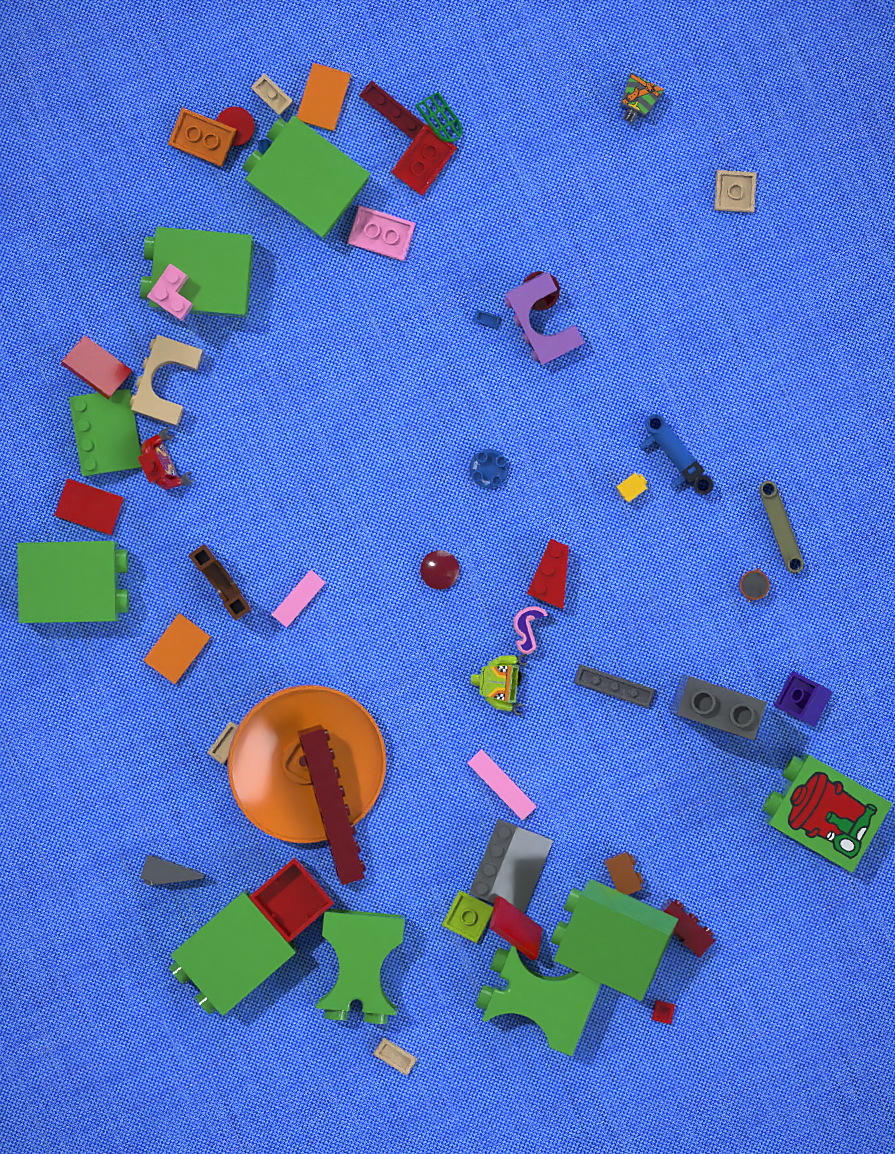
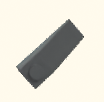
M148 854L140 878L144 879L143 883L155 886V883L166 884L203 879L206 873Z

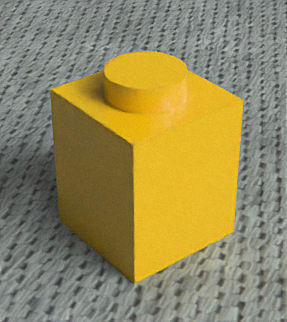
M635 472L615 488L628 503L647 489L646 484L648 482L642 474L637 475Z

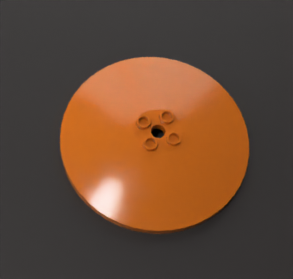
M311 684L287 687L268 695L258 702L238 725L228 752L227 771L229 785L241 811L263 832L275 838L294 843H314L327 840L307 765L302 766L299 764V759L304 754L297 731L319 724L328 730L330 741L327 742L329 748H332L335 754V759L333 760L334 767L337 766L341 778H338L339 786L342 785L346 797H343L344 804H348L350 809L349 822L355 826L374 805L385 778V744L379 727L370 713L358 701L342 691L327 686Z

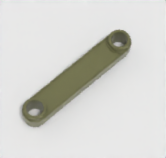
M764 481L759 486V494L785 567L790 573H799L804 567V561L779 491L774 482ZM765 484L772 486L773 492L771 495H766L763 492ZM792 559L799 561L800 566L797 570H793L790 567Z

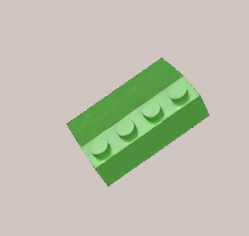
M130 389L117 390L109 400L100 393L69 397L83 477L142 468L138 460V456L141 455L135 414L131 410L132 406H129L131 400Z

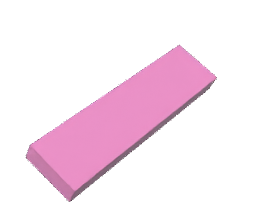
M482 749L467 762L521 820H524L537 807Z

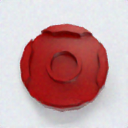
M233 106L226 108L216 119L220 123L237 129L232 143L234 147L245 145L254 134L255 124L253 117L247 110L241 107Z

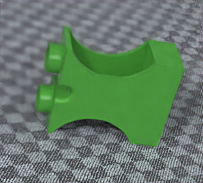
M330 908L324 911L322 936L333 946L339 961L337 982L316 1003V1008L324 1009L325 1019L348 1020V1011L351 1009V1002L355 999L362 1002L364 1022L387 1024L388 1015H396L397 1006L389 1000L382 988L380 969L389 952L403 943L405 915Z
M510 944L508 950L498 947L491 962L490 970L498 972L499 977L507 980L508 983L504 987L494 984L493 988L485 984L482 985L475 1003V1007L484 1010L482 1021L486 1022L495 1016L506 1013L524 1015L535 1021L542 1028L550 1048L572 1056L601 983L575 970L566 975L556 977L538 974L523 963L515 946Z

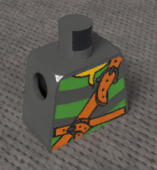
M630 73L620 104L622 108L626 109L622 120L633 124L637 115L646 118L665 89Z

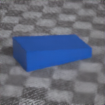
M476 309L473 321L497 329L501 317Z

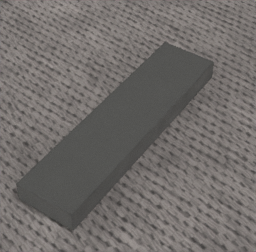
M579 664L573 682L646 708L650 707L655 689Z

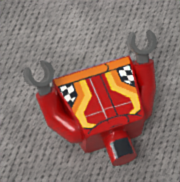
M170 427L161 430L159 435L156 434L144 441L141 448L142 454L138 456L148 481L152 484H157L163 490L179 487L181 484L189 486L195 481V479L190 480L188 478L192 474L191 471L186 472L180 478L178 477L162 441L170 440L175 436H168L167 430Z

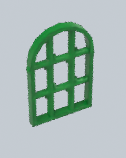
M439 92L426 97L415 105L440 140L452 143L461 137L462 125ZM434 96H437L439 98L441 103L444 105L443 107L440 108V106L434 100ZM429 99L436 106L437 110L435 112H432L426 103ZM423 104L430 115L427 116L419 105ZM444 109L449 112L454 120L450 121L447 118ZM439 112L446 120L447 124L444 126L436 117V114ZM429 118H434L439 125V129L435 128ZM455 122L459 128V133L454 127L453 123ZM448 126L452 128L457 138H451L446 131ZM443 131L447 138L443 137L439 132Z

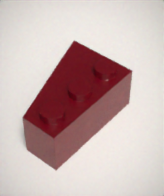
M669 898L659 910L678 918L673 935L700 958L715 942V939L712 937L714 933L707 926L702 928L698 924L700 920L692 912L688 915L683 910L685 906L679 900L675 899L673 901Z

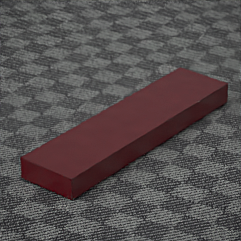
M372 80L359 95L360 98L411 140L416 137L424 126L420 119Z

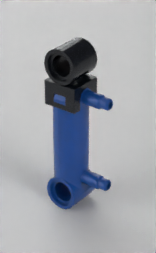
M659 414L650 415L645 421V429L650 433V436L639 447L644 450L655 441L680 472V476L670 484L672 489L679 487L686 481L687 484L693 482L692 489L697 495L704 496L710 493L713 489V481L709 476L702 475L705 472L703 467L690 454L666 423L664 417ZM652 419L659 420V429L654 430L650 427ZM700 480L707 482L708 488L706 491L698 489L697 484Z

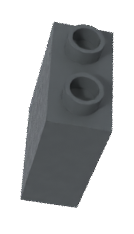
M682 674L670 712L755 740L767 702Z

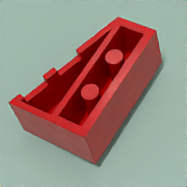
M553 539L549 540L526 594L560 609L564 608L569 546Z

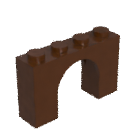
M204 543L188 555L198 570L205 575L224 602L223 605L235 621H239L254 610L208 544Z

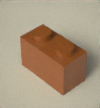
M623 851L604 859L617 891L629 895L642 889L641 884L644 882L640 872L636 873L633 868L636 862L632 853L628 855L627 851Z

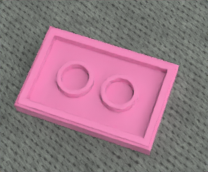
M359 205L347 244L404 262L416 223Z

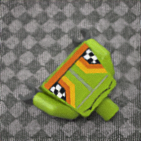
M520 654L518 657L515 655H502L491 660L488 666L482 667L481 674H472L471 685L480 686V695L485 696V701L495 709L507 712L512 710L516 715H522L521 712H516L517 706L524 707L523 704L516 702L519 665L525 666L528 664L522 663L520 658L528 656L527 654Z

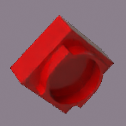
M296 856L249 896L251 901L288 943L335 902Z

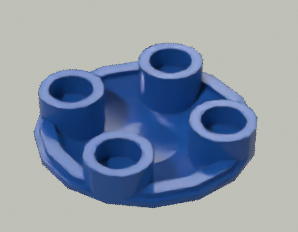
M484 449L473 456L469 465V472L472 480L477 485L483 488H494L500 486L505 481L509 465L506 457L501 452L494 449Z

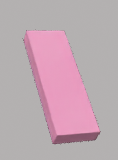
M310 570L272 615L287 628L326 582Z

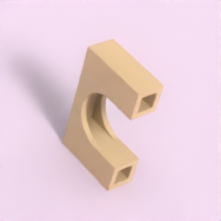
M157 335L156 339L151 340L149 350L152 351L149 358L146 357L142 368L145 371L143 376H139L136 387L138 391L136 395H132L129 406H132L131 410L134 413L178 427L184 407L158 397L152 388L153 376L159 368L167 364H177L198 371L204 352L199 348Z

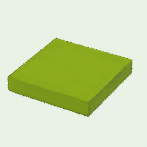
M459 890L442 926L477 943L493 913L494 907Z

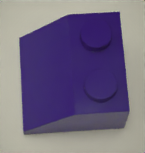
M792 671L774 706L815 727L833 692Z

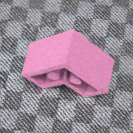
M169 264L147 297L182 322L194 306L190 301L178 294L189 277L172 264Z

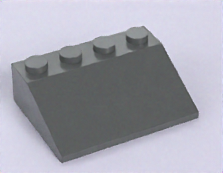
M498 818L469 889V894L491 903L495 902V898L501 896L522 913H525L554 840Z

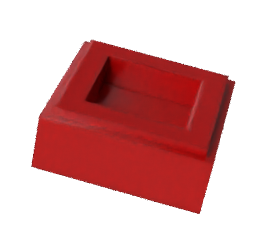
M655 1000L651 1020L671 1024L675 1004Z

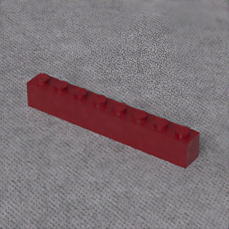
M319 724L297 731L338 881L341 885L364 879L363 872L366 871L363 860L359 859L358 853H361L358 841L355 842L353 837L356 834L354 825L348 819L351 813L348 804H344L343 797H346L342 785L339 786L338 778L341 777L338 767H334L333 764L335 754L333 749L329 748L327 742L330 741L328 730Z

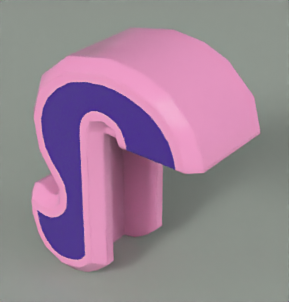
M536 606L527 607L519 611L515 616L514 629L523 638L521 641L518 640L516 642L520 652L531 654L537 646L529 621L548 616L544 609Z

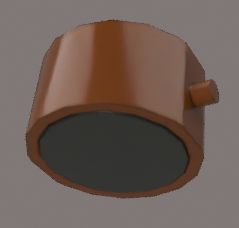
M761 568L746 572L739 580V591L743 597L747 598L749 603H751V600L763 598L769 591L770 583L768 577L763 572H760Z

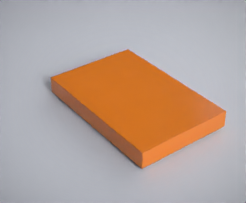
M313 62L297 118L304 123L334 132L351 74Z
M182 107L168 145L223 167L237 129Z
M179 613L143 661L176 684L211 636Z

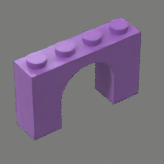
M548 271L505 292L507 297L504 298L508 309L513 308L516 314L513 316L518 327L522 326L525 332L522 336L526 344L531 343L534 349L531 352L536 362L540 361L542 365L584 344L575 324L552 335L539 334L530 325L529 312L532 305L537 300L557 290Z

